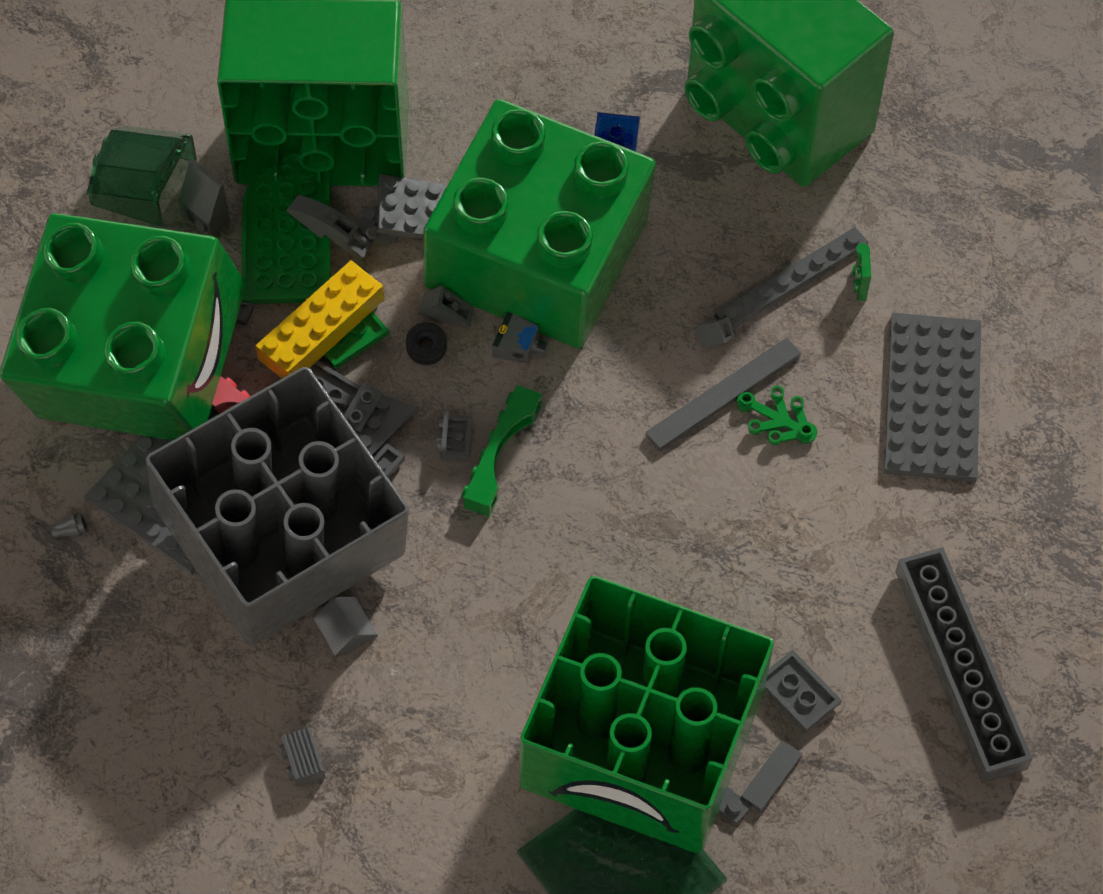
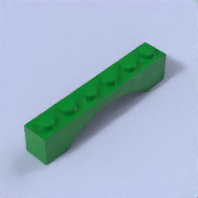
M516 385L513 392H509L506 399L507 406L504 411H500L497 418L498 425L496 429L491 430L488 437L489 444L487 448L483 447L479 457L480 463L478 467L474 466L470 476L472 480L469 486L465 485L461 498L464 499V508L490 517L498 500V485L494 473L498 456L504 445L513 435L534 423L542 406L541 393Z

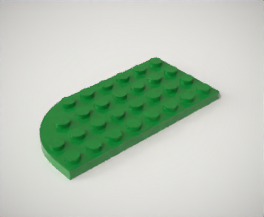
M298 152L281 157L278 167V182H274V163L272 165L267 164L256 174L257 177L251 185H248L245 191L242 205L241 276L246 282V289L242 302L253 304L303 303L331 278V239L326 235L322 238L318 237L286 211L298 195L319 201L330 207V170L322 172L321 183H318L317 172L306 170L300 165Z

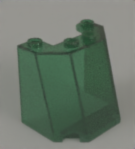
M125 125L111 129L108 137H105L102 141L101 150L93 158V166L87 188L90 205L162 227L164 222L159 199L180 158L187 161L197 160L192 134Z

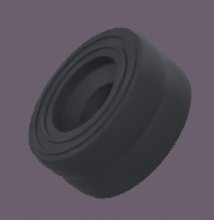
M423 322L413 326L406 336V349L409 357L421 365H432L440 361L447 349L446 335L442 328L430 322ZM423 340H430L433 343L428 348L420 345Z

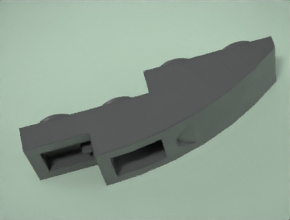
M298 195L286 210L318 237L328 236L359 262L373 245L357 232L358 224L339 211L319 201Z

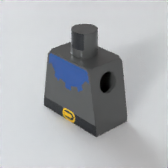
M507 311L492 345V357L527 363L533 352L545 355L549 343L538 340L539 327Z

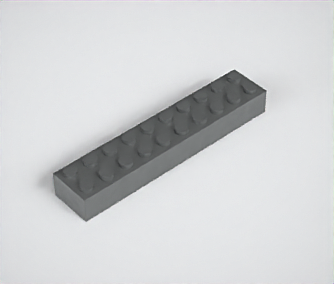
M941 547L899 559L895 571L982 783L1028 770L1033 758L944 548Z

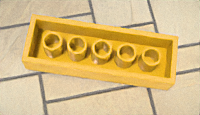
M350 260L255 345L258 360L281 379L302 367L310 368L385 300L383 285Z

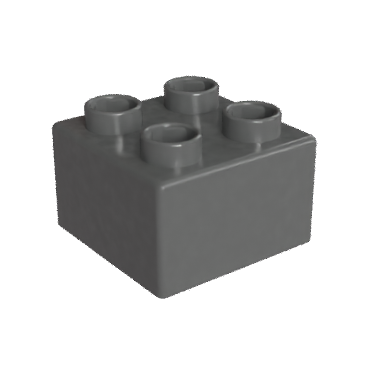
M307 367L296 370L146 457L151 501L154 509L247 645L253 646L397 560L405 553L409 514L408 505L313 372Z

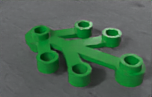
M774 386L770 393L777 411L756 401L754 395L749 392L741 393L738 396L737 408L740 411L747 413L754 410L771 419L760 422L757 419L751 420L748 425L750 434L758 435L763 431L772 430L768 435V442L773 446L796 439L800 443L809 444L816 439L818 431L814 424L807 422L803 409L804 399L802 397L795 396L791 399L790 408L796 414L798 421L796 422L789 417L783 399L784 389L781 386ZM774 392H780L781 395H775ZM743 399H749L750 401L745 402ZM794 402H799L801 405L796 406ZM756 425L759 428L753 429L751 426ZM786 427L792 431L781 433L773 429ZM802 430H808L810 433H804ZM772 436H777L779 439H778V440H774V439H772L771 437H772Z

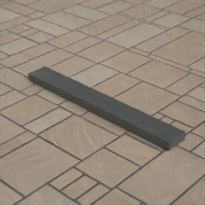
M785 338L646 431L645 436L660 452L736 401L741 393L749 392L798 359L801 352L788 338Z

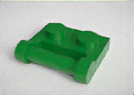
M860 243L856 248V264L852 268V275L856 278L853 280V292H857V301H866L871 281L870 248L866 243Z

